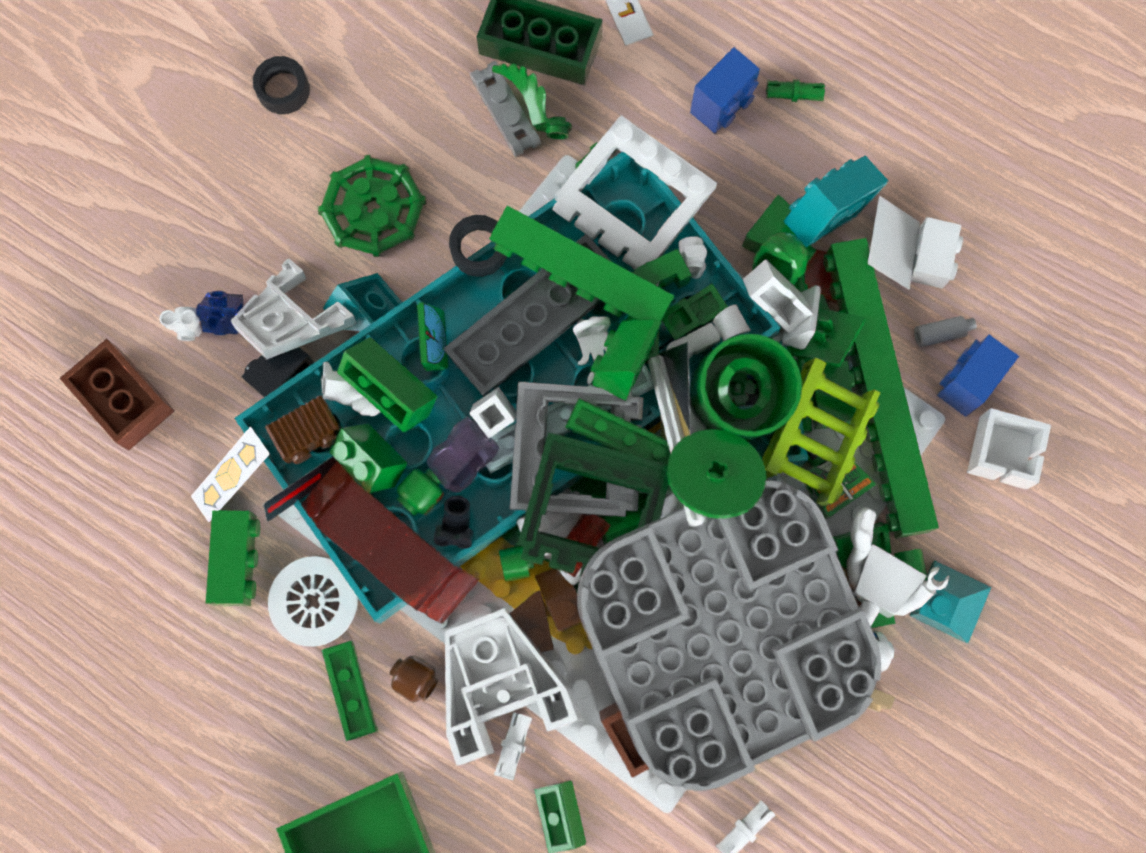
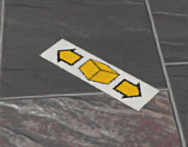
M251 427L191 496L208 522L212 520V510H221L270 454Z

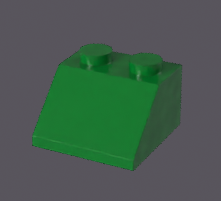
M656 319L621 321L617 331L611 329L604 343V347L607 348L604 356L598 354L592 365L591 372L595 373L592 385L602 388L626 401L651 353L661 321Z

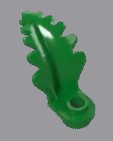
M504 63L500 66L494 65L492 67V72L505 76L519 89L526 102L532 125L537 131L546 132L548 138L555 140L567 139L569 137V132L572 131V124L567 122L566 118L560 116L547 118L545 108L546 91L543 86L538 87L536 74L532 73L528 76L527 69L524 66L518 69L514 63L510 64L509 67Z

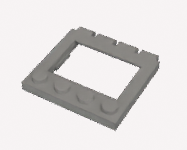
M518 382L510 510L527 511L546 443L548 402L575 405L578 398L595 406H611L612 414L630 422L631 420H642L643 398L632 396V390L625 401L597 387ZM607 483L606 499L591 498V495L561 493L559 496L550 495L546 512L625 517L626 511H638L639 491Z

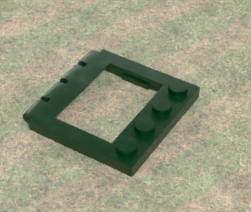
M548 432L517 544L523 546L520 559L542 565L545 553L552 554L549 563L550 568L574 574L577 562H581L583 565L580 576H582L590 559L601 549L600 547L538 531L542 515L546 513L552 492L553 483L551 482L555 474V468L647 493L648 497L645 508L641 512L638 529L660 519L669 485L667 465Z

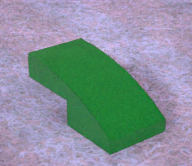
M711 283L686 300L684 298L668 308L662 321L676 341L711 323L728 306Z

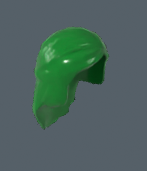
M787 232L776 233L770 236L756 252L753 258L752 271L766 259L793 286H796L801 276L806 272L808 250L797 236Z

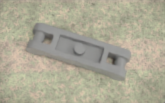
M496 61L487 64V68L481 71L477 69L470 72V77L513 155L518 157L524 154V150L540 146L541 141L504 76L492 72V67L498 65ZM493 78L495 83L487 87L485 81ZM524 133L526 137L520 140L516 138L517 136Z

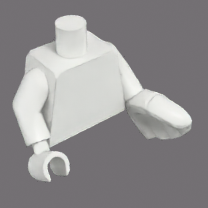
M866 507L857 513L851 525L850 536L854 547L847 559L846 568L848 584L852 588L853 596L862 602L859 609L864 610L871 626L878 613L890 618L895 614L904 616L922 607L936 593V590L946 587L949 576L942 582L936 581L933 576L939 571V567H935L931 570L928 581H924L926 575L874 544L872 545L876 513L871 508Z

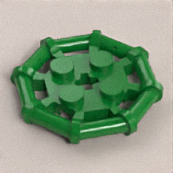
M364 155L363 159L338 172L333 171L329 175L331 179L322 205L318 207V214L323 217L335 239L334 244L339 248L347 247L372 254L373 257H380L381 253L415 237L414 231L422 207L426 205V197L418 189L409 173L407 165H398L372 158L371 155ZM374 170L393 176L389 181L374 177ZM365 171L366 178H358L352 185L349 184L348 179ZM401 183H403L409 197L401 199L396 188ZM341 188L346 192L342 205H334ZM376 201L377 205L380 206L379 209H373L372 212H368L367 203ZM403 208L409 209L405 224L399 222ZM345 215L350 224L345 230H342L336 219L337 216ZM387 229H395L397 231L396 233L382 240H379V236L383 234V231ZM360 233L371 236V242L354 238V235Z

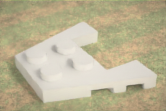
M289 258L281 265L283 270L277 276L272 275L266 281L267 287L259 296L254 295L231 320L234 328L266 359L356 324L354 315L339 302H336L313 319L296 305L285 293L306 280L304 271Z

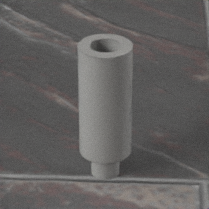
M963 316L916 326L914 328V336L917 345L924 347L966 337L968 331L975 330L977 325L974 318L965 320Z

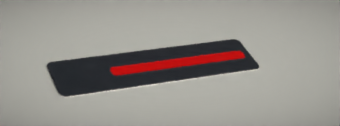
M332 456L263 504L266 520H272L295 504L297 500H301L340 473L342 470L341 464Z

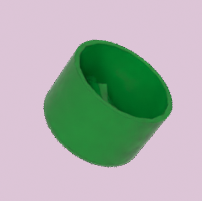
M757 334L738 335L722 342L701 360L691 382L693 408L708 429L727 431L744 440H751L766 435L786 424L795 413L802 394L801 374L793 356L779 342ZM736 372L747 373L758 383L759 398L749 409L738 408L729 398V381Z

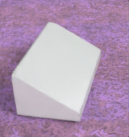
M814 286L801 292L813 314L790 333L784 329L782 339L784 344L803 350L814 335L821 292L819 286Z

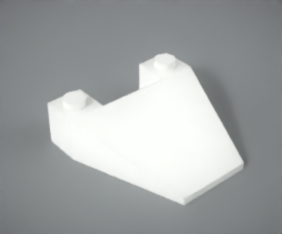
M501 609L445 631L446 735L457 766L495 753L484 722L537 702L547 732L582 720L572 688L506 609Z

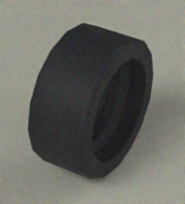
M274 56L257 67L253 75L255 93L260 103L270 112L276 114L295 112L306 103L310 95V84L302 66L289 57ZM289 73L297 78L298 85L288 96L273 98L266 93L265 87L267 82L275 75Z
M472 215L463 218L454 226L449 237V248L454 264L462 272L470 276L484 277L495 273L503 266L507 256L497 251L489 259L481 262L468 260L461 251V241L467 234L477 230L487 231L492 234L498 223L495 219L486 215Z

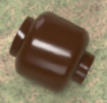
M411 655L404 661L398 659L389 673L393 676L391 681L393 691L412 703L420 700L426 701L438 683V679L435 678V668L416 655Z

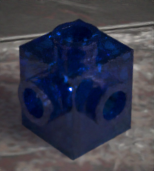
M224 291L207 292L196 308V315L199 317V321H201L202 332L213 333L219 336L238 334L239 332L234 328L231 320L244 307L243 294H226Z

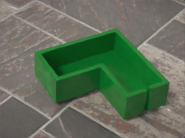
M403 771L276 828L285 853H435Z

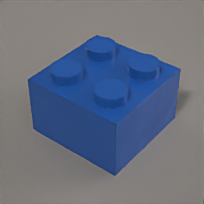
M733 47L695 85L690 113L714 134L721 127L726 129L735 119V113L740 108L746 109L754 100L753 92L759 84L757 78L760 68Z
M990 334L981 342L976 339L956 360L957 364L953 369L949 370L939 382V385L943 388L937 396L966 417L988 399L1020 356Z

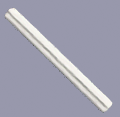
M658 355L651 357L648 360V365L671 453L675 445L684 438L664 357ZM684 505L690 526H697L706 522L705 516L695 513Z

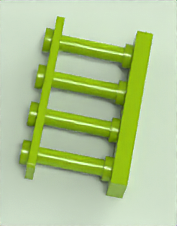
M814 358L804 363L800 372L802 394L795 413L786 424L774 431L762 460L765 465L766 478L777 476L783 472L820 491L816 503L824 506L836 502L843 492L842 481L845 474H848L855 464V457L853 456L857 446H860L867 436L865 428L869 419L876 414L879 408L877 400L880 392L874 389L864 393L861 397L826 379L823 370L827 363ZM820 389L857 408L851 423L848 424L813 406L811 398L814 391ZM809 417L844 435L838 452L802 434L801 429L798 428L802 418ZM795 444L832 463L826 480L789 462V458L786 456L789 447Z

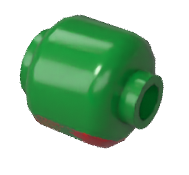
M414 469L398 485L397 493L400 496L397 500L414 516L417 513L426 515L443 498V490L439 487L443 481L430 469L425 473L420 469Z

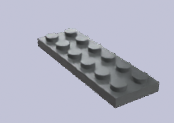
M587 234L576 241V243L611 261ZM542 269L444 348V352L479 393L485 397L602 301L596 298L592 303L576 294L578 288L567 283L565 288L548 279L550 273Z

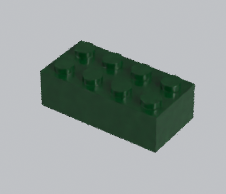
M490 0L476 37L479 55L510 64L514 63L516 66H524L533 71L585 86L602 39L603 19L537 0Z

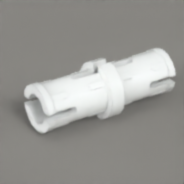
M513 712L505 740L502 739L500 745L503 748L494 775L514 780L521 753H524L526 749L524 743L532 721L531 717Z
M760 800L742 821L738 819L734 823L736 827L716 847L721 853H738L749 841L753 843L757 839L755 835L775 817V814Z

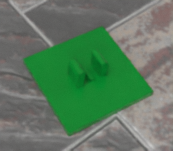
M818 308L816 330L807 346L801 350L788 345L786 349L792 356L807 360L818 358L828 365L840 367L866 319L865 317Z

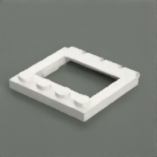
M620 115L555 194L557 202L552 210L568 222H571L577 215L578 219L575 221L574 226L593 240L601 232L603 235L598 243L616 257H619L624 250L627 251L622 261L635 270L664 254L716 189L717 182ZM615 149L625 152L635 159L637 164L644 169H649L668 186H673L686 198L659 229L651 242L581 193L586 184L589 185L607 164V159Z

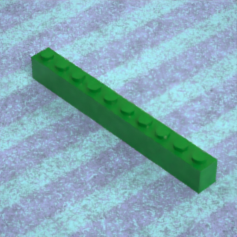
M861 238L831 244L826 255H824L823 261L826 272L831 274L833 283L830 284L832 299L837 300L839 307L837 312L865 317L866 319L847 356H851L853 365L851 370L854 372L855 385H858L860 396L862 397L864 393L874 389L880 392L877 400L879 408L876 414L869 419L865 428L867 430L866 440L868 443H872L874 454H872V465L874 471L879 472L881 480L879 494L881 500L886 502L889 514H886V523L888 524L889 531L894 533L895 539L930 533L938 529L939 525L875 271L872 266L868 265L870 251L867 239Z

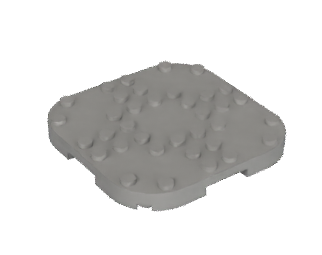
M766 480L761 498L749 511L732 518L718 519L706 517V522L697 526H690L685 508L680 509L610 541L594 554L583 571L579 582L577 598L582 625L637 752L652 772L665 782L692 791L711 790L721 787L755 771V765L809 739L815 742L848 726L857 720L873 701L870 697L877 680L880 681L882 667L876 638L864 610L858 608L835 551L838 549L822 512L813 500L799 489L781 482Z

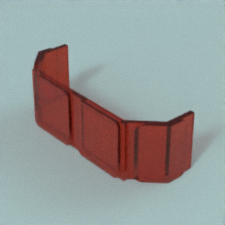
M338 461L301 504L308 516L313 519L316 526L353 559L361 563L409 606L441 624L444 623L480 580L478 577L480 574L477 571L473 575L451 563L363 489Z

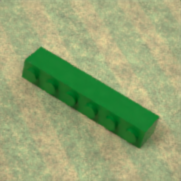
M508 205L489 237L496 244L494 250L509 258L514 253L523 258L521 262L523 266L538 273L540 268L549 272V280L564 288L567 283L578 288L576 292L578 296L591 303L595 298L606 303L603 309L619 318L624 313L633 318V320L656 319L662 321L674 299V295Z

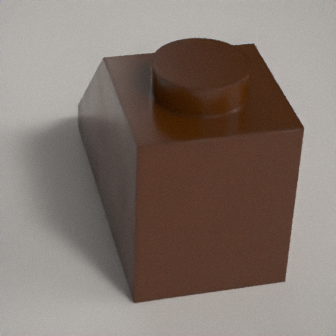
M552 568L535 575L558 633L582 624L578 611V595L574 586L564 578L560 570Z

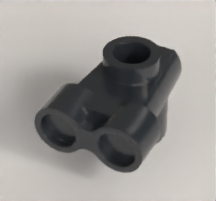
M452 496L445 501L444 516L441 525L435 528L433 541L436 545L442 547L455 545L462 549L470 548L474 534L470 528V503L463 496Z

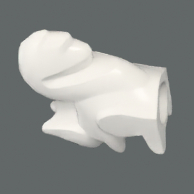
M328 362L323 363L321 384L324 399L351 406L354 411L360 412L361 415L375 416L381 413L344 380L337 371H333Z

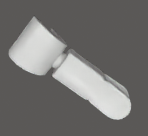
M732 305L722 310L713 319L714 325L710 323L685 337L671 342L666 350L688 342L690 358L694 354L697 355L720 343V337L723 341H726L736 335L749 332L750 329L737 305Z

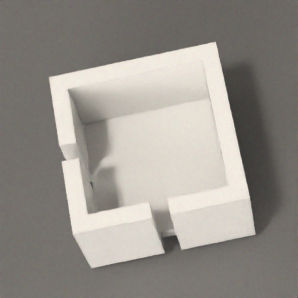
M990 408L979 417L967 473L990 480L1000 477L999 482L1023 489H1028L1038 484L1044 456L1039 454L1046 451L1051 425Z

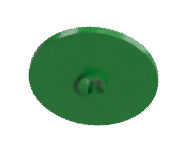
M709 429L691 433L675 445L667 464V478L672 492L687 508L706 517L724 519L742 515L756 505L765 489L766 470L759 453L746 440L727 431ZM715 469L717 473H723L722 477L718 478L716 473L710 474L711 470Z

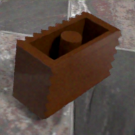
M317 396L316 399H312L305 405L265 426L282 459L288 464L292 462L300 464L311 457L310 452L316 448L332 446L341 430V426L322 396Z

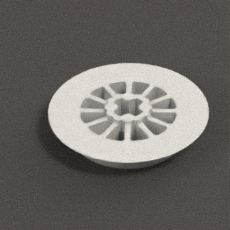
M319 556L304 557L287 565L276 576L268 596L269 616L276 630L290 642L307 647L321 646L341 636L352 623L358 604V597L334 562L329 558ZM318 575L324 576L322 582L317 588L316 577ZM311 576L310 589L304 582V578ZM331 580L334 585L323 592L328 581ZM298 582L304 589L303 594L294 590V586ZM338 589V598H327L328 595ZM293 592L300 596L301 599L289 601L290 593ZM319 594L318 602L320 606L318 608L313 606L308 608L307 606L310 603L307 599L308 596L316 597ZM340 602L337 611L328 607L327 603ZM290 605H301L296 611L290 613ZM325 609L335 614L330 622L323 612ZM305 612L298 624L294 618ZM317 614L324 621V626L318 627ZM311 615L312 627L305 628L304 625Z

